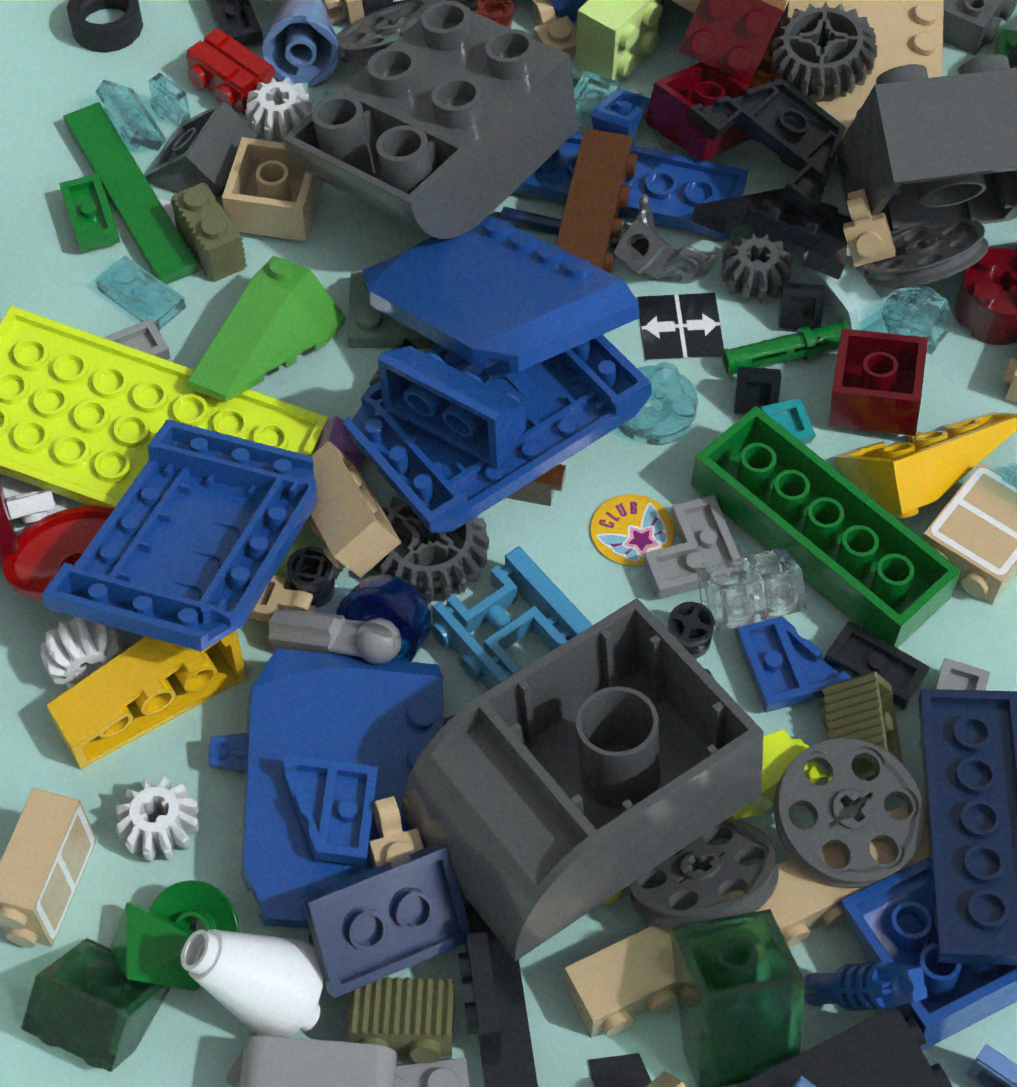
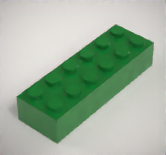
M757 406L752 408L695 456L691 486L704 497L715 495L719 507L725 515L859 627L898 648L951 599L961 573L958 567Z

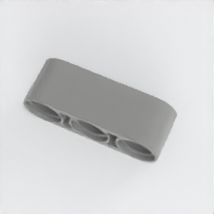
M251 1036L246 1038L239 1087H394L397 1052L389 1047L375 1044L278 1036Z

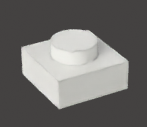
M39 489L7 497L6 501L11 519L21 517L23 524L39 521L49 515L47 510L56 508L51 489Z

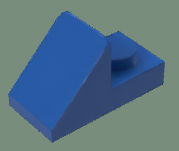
M621 88L616 89L592 109L593 130L633 136L632 145H634L638 126L647 117L651 98Z

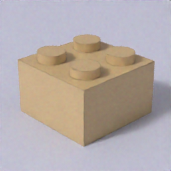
M242 137L222 196L223 208L238 232L307 242L324 181L298 168L289 157L283 143Z

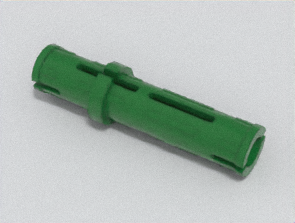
M840 321L836 324L815 329L805 326L798 328L797 333L762 340L731 349H723L722 360L728 376H732L737 373V367L761 368L798 358H803L805 361L815 359L816 354L838 349L841 328L849 329L848 324L845 321Z

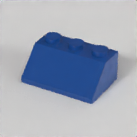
M412 346L382 352L377 359L385 410L497 469L526 430V405L521 403L515 395L506 391L500 392L484 384L473 373L461 372L445 364L434 353H424Z

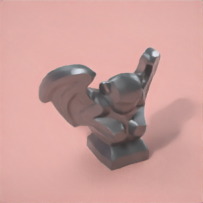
M643 194L639 200L640 210L635 221L622 236L613 253L636 273L641 274L643 272L647 276L660 279L665 275L673 277L675 271L681 274V283H692L705 277L716 265L718 255L714 253L707 255L688 245L680 249L672 248L656 233L650 201L647 194Z

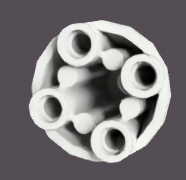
M215 929L208 931L197 930L187 939L181 953L182 967L189 972V975L257 1035L292 1037L299 1030L304 1032L311 1030L317 1023L320 1016L318 1001L324 985V976L315 947L303 940Z

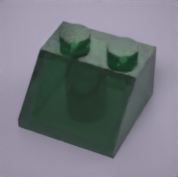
M86 938L36 975L21 1029L38 1037L46 1045L59 1047L82 1058L92 1067L112 1072L137 1049L171 987L127 979L110 948Z

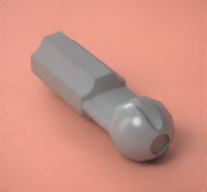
M284 608L282 611L275 610L268 622V641L273 649L282 648L362 657L369 663L378 665L390 662L400 651L402 643L399 629L391 621L383 618L363 622L347 620L342 615Z

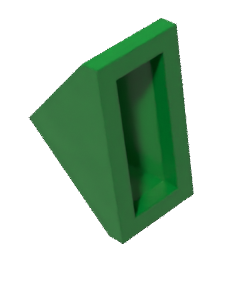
M132 901L127 902L110 947L125 977L129 980L189 991H196L200 987V984L181 965L182 949L187 939L194 932Z

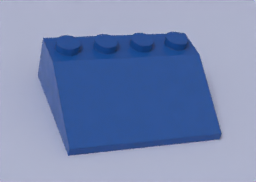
M930 857L841 900L840 906L867 963L891 962L920 966L922 968L927 998L898 1006L904 1019L912 1015L919 1025L927 1042L926 1045L920 1047L922 1051L1017 1002V965L937 963Z

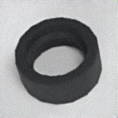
M69 0L67 5L74 39L80 46L91 51L106 53L121 50L131 45L141 34L143 21L138 0ZM117 9L125 12L120 19L111 23L96 24L85 20L90 14L98 10Z

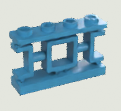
M520 546L505 555L504 566L500 568L497 565L490 570V584L497 591L468 610L455 595H452L447 599L445 606L441 601L432 606L433 625H431V631L442 647L446 649L451 647L460 657V665L469 678L473 681L479 679L488 690L522 670L505 652V649L531 631H534L552 651L592 626L591 622ZM518 593L531 608L515 620H512L504 609L517 601ZM489 620L498 631L484 640L483 649L469 633Z

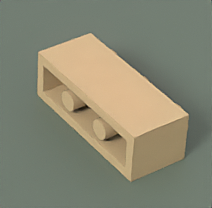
M327 441L312 455L314 480H316L317 504L310 514L312 519L308 523L314 533L326 543L327 546L323 551L330 562L340 570L346 566L361 578L396 548L401 541L355 462L330 441Z

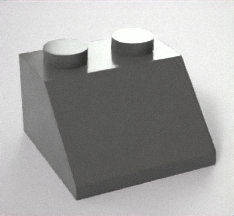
M223 101L181 123L145 174V178L151 184L176 193L200 183H206L212 193L219 196L225 190L241 138L255 139L258 134Z

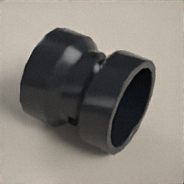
M304 547L298 549L290 556L287 562L290 590H300L313 594L311 605L316 606V608L330 602L335 594V579L333 576V564L326 557L323 549Z

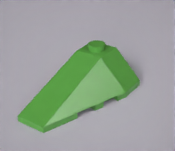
M272 256L249 282L187 380V388L226 403L263 382L265 373L280 365L287 368L296 363L297 355L310 348L313 351H317L326 346L345 324V315L310 269L294 264L289 260Z

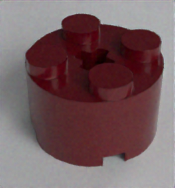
M989 247L982 259L964 271L954 304V313L959 324L962 326L964 323L973 331L971 336L981 342L992 345H1010L1017 342V250L1007 248L993 249Z

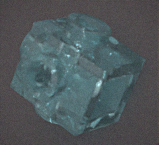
M927 286L899 288L896 294L891 295L887 299L881 313L888 331L887 333L928 337L927 353L931 355L955 323L948 300Z

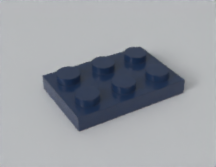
M439 843L301 897L320 968L324 976L327 992L333 998H337L467 943L466 934H472L449 847Z

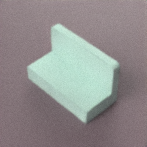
M808 251L803 254L804 262L806 260ZM847 254L845 266L839 280L806 267L809 280L813 284L825 286V300L841 321H845L848 324L849 329L863 330L888 314L887 304L875 289L867 283V279L859 269L854 267Z

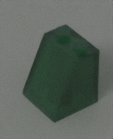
M770 909L671 927L683 1050L697 1087H723L744 1083L800 1054L805 980Z

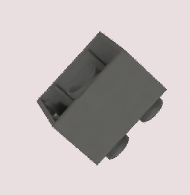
M441 0L429 6L423 12L421 18L387 48L376 52L369 59L368 64L332 96L318 102L313 108L312 113L285 135L282 141L293 163L304 172L432 237L439 239L455 238L477 227L578 131L571 55L534 39L526 31L508 28L474 13L462 3Z
M992 54L974 58L958 68V75L928 78L926 67L918 64L898 66L880 74L876 78V85L872 88L862 107L856 112V117L844 135L837 151L846 205L847 200H849L848 193L865 189L872 216L885 212L891 235L914 226L941 220L969 219L981 224H989L1017 218V67L1010 68L1007 56ZM847 206L848 216L850 217V222H852L853 220L850 216L849 209Z
M636 598L478 696L452 717L433 737L414 764L403 791L402 816L412 829L418 828L421 841L426 847L436 843L449 847L460 891L512 958L517 961L759 798L762 786L764 731L646 606Z

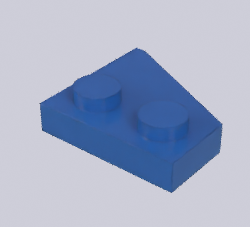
M781 614L736 625L734 634L765 713L823 698V687L851 679L845 671L839 674L821 658L822 651L810 640L799 636L796 628Z
M283 754L281 770L314 859L365 866L378 766Z

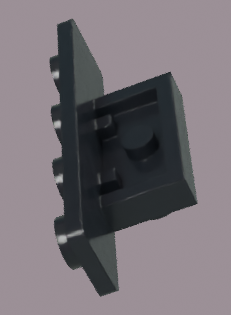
M465 904L472 934H466V952L458 953L461 984L471 983L473 1002L464 1003L468 1035L478 1033L485 1087H538L519 959L515 961L474 907L471 904Z

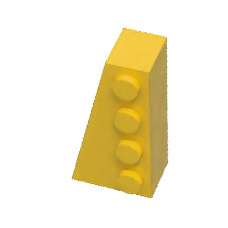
M234 631L202 652L145 636L48 703L46 706L53 723L78 767L82 769L245 681L247 675L238 634Z

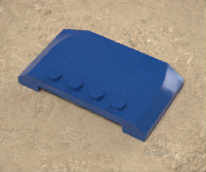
M492 215L486 217L477 227L461 236L450 239L431 237L395 257L362 269L365 289L367 288L368 300L372 307L466 361L479 366L487 367L495 360L509 362L510 371L520 372L639 318V302L623 279L591 264L587 260L580 259L564 251L561 247L549 244L537 238L534 234L527 233L510 225L509 222L500 220Z
M604 335L598 336L520 372L510 371L509 362L495 360L487 367L474 365L439 345L429 352L439 356L445 364L461 372L473 373L484 384L500 392H509L526 405V430L498 469L385 410L380 381L366 390L361 397L362 406L351 420L347 417L343 425L346 435L431 533L450 532L635 417L652 395V384Z
M167 419L148 445V462L75 565L64 562L42 593L43 606L46 609L202 652L246 623L316 506L317 489L316 480H314L313 457Z
M276 648L253 684L248 696L241 878L247 891L251 890L261 910L259 916L264 926L310 929L301 897L374 868L369 850L365 866L314 859L281 770L283 754L378 766L374 802L394 796L398 805L403 832L412 830L402 816L401 805L404 787L419 756L444 726L443 676L438 664L391 660L390 662L376 665L357 656ZM373 814L369 841L380 839Z

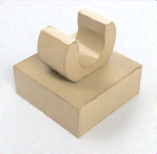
M323 0L332 24L339 23L346 18L349 25L365 17L362 0Z

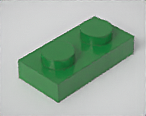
M99 173L59 183L80 253L120 243L118 230Z

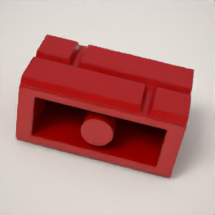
M218 28L206 35L203 42L198 41L187 50V73L191 82L199 89L207 88L215 94L220 103L225 101L230 107H234L244 115H246L245 109H247L248 92L256 89L257 82L268 84L272 77L275 79L274 66Z

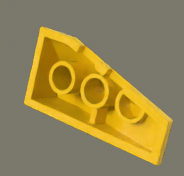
M993 412L947 424L945 431L916 432V436L906 435L907 443H897L886 446L885 442L870 444L836 456V465L849 481L895 518L911 517L919 513V507L938 500L1017 430V414Z

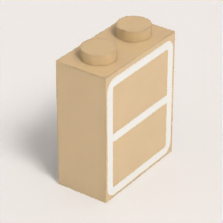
M980 462L924 532L922 539L961 570L957 583L967 593L974 597L982 598L991 605L994 604L1017 573V484Z
M32 788L1 858L0 925L6 934V938L17 945L33 948L36 943L52 947L96 843V837L81 801L78 799Z

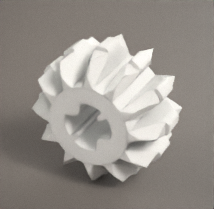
M272 77L270 83L257 82L256 89L248 92L247 109H245L249 126L258 134L257 137L265 136L268 141H274L276 138L282 139L310 115L313 109L312 101L309 98V94L303 88L302 83L292 84L289 77L282 82H276Z
M78 617L68 622L59 621V628L50 629L45 632L46 640L40 644L42 650L41 657L49 676L52 677L55 684H65L68 689L123 652V645L116 628Z
M164 776L157 786L152 787L151 782L144 778L142 791L136 792L126 788L125 797L128 803L116 805V815L118 820H120L116 826L117 834L120 839L126 840L127 850L133 855L143 850L145 859L152 862L158 851H163L166 859L172 860L174 856L172 848L177 845L181 848L189 849L191 843L187 834L198 833L199 823L198 819L194 817L199 812L197 802L193 798H188V789L182 783L172 788L170 779Z

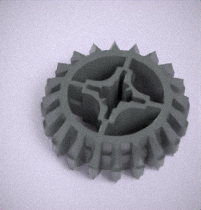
M826 1L820 8H815L809 3L808 8L804 12L795 8L792 18L783 17L780 27H776L772 36L769 56L771 57L773 74H777L778 80L784 79L797 90H801V93L807 97L811 94H817L820 102L826 94H831L836 99L842 90L852 94L855 85H864L867 75L872 74L875 58L877 57L874 28L869 27L867 17H859L856 8L845 12L842 3L836 8H830Z
M393 496L390 501L391 508L381 507L400 541L404 543V548L407 550V555L403 559L393 549L373 567L374 571H378V579L382 584H391V590L395 595L406 589L407 597L411 602L418 594H425V599L430 604L434 594L441 593L447 600L451 597L452 588L465 593L467 580L477 582L480 576V568H485L487 564V550L489 549V537L486 533L484 518L476 516L454 530L464 542L462 549L454 546L453 540L449 538V534L452 531L431 533L403 500Z

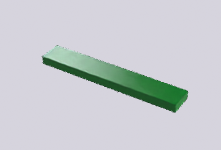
M100 102L63 115L67 129L93 173H99L106 195L159 285L162 287L198 272L196 260Z

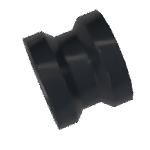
M692 601L684 602L674 607L671 611L667 630L697 659L706 654L710 648L715 621L713 614L706 606Z

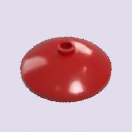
M96 505L69 508L48 515L24 529L17 536L20 551L3 556L2 570L8 585L15 592L25 597L43 601L42 593L64 562L75 565L114 508Z

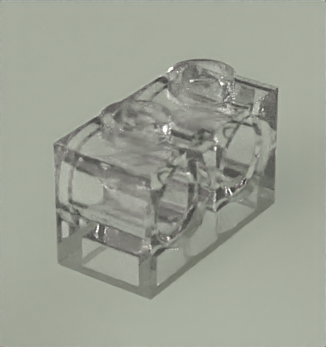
M783 547L697 568L701 604L706 606L713 614L714 626L719 632L806 610L802 568Z

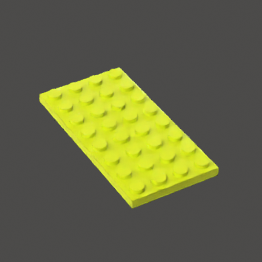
M14 306L9 308L0 323V473L45 490L51 489L53 493L86 505L115 508L148 462V445L167 419L312 456L320 445L325 423L329 420V417L251 389L225 403L187 388V380L194 369Z

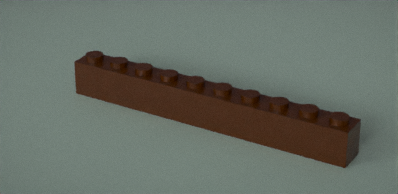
M585 128L556 246L612 274L616 255L610 249L612 242L619 243L621 239L623 219L618 218L620 210L627 211L631 186H627L626 181L627 177L635 178L638 154L632 153L633 136ZM560 463L506 498L551 506L554 490L562 491L566 465Z

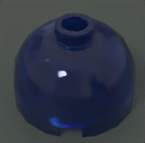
M392 574L367 577L350 589L341 599L336 610V615H342L347 620L366 622L367 620L383 618L391 621L399 629L402 641L400 651L392 660L411 662L421 651L431 631V609L425 596L414 584L403 577Z

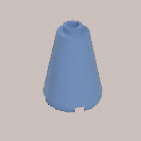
M285 0L268 28L262 42L263 60L274 66L275 78L281 82L289 77L292 84L309 83L308 86H315L329 79L336 70L340 56L339 42L323 0Z

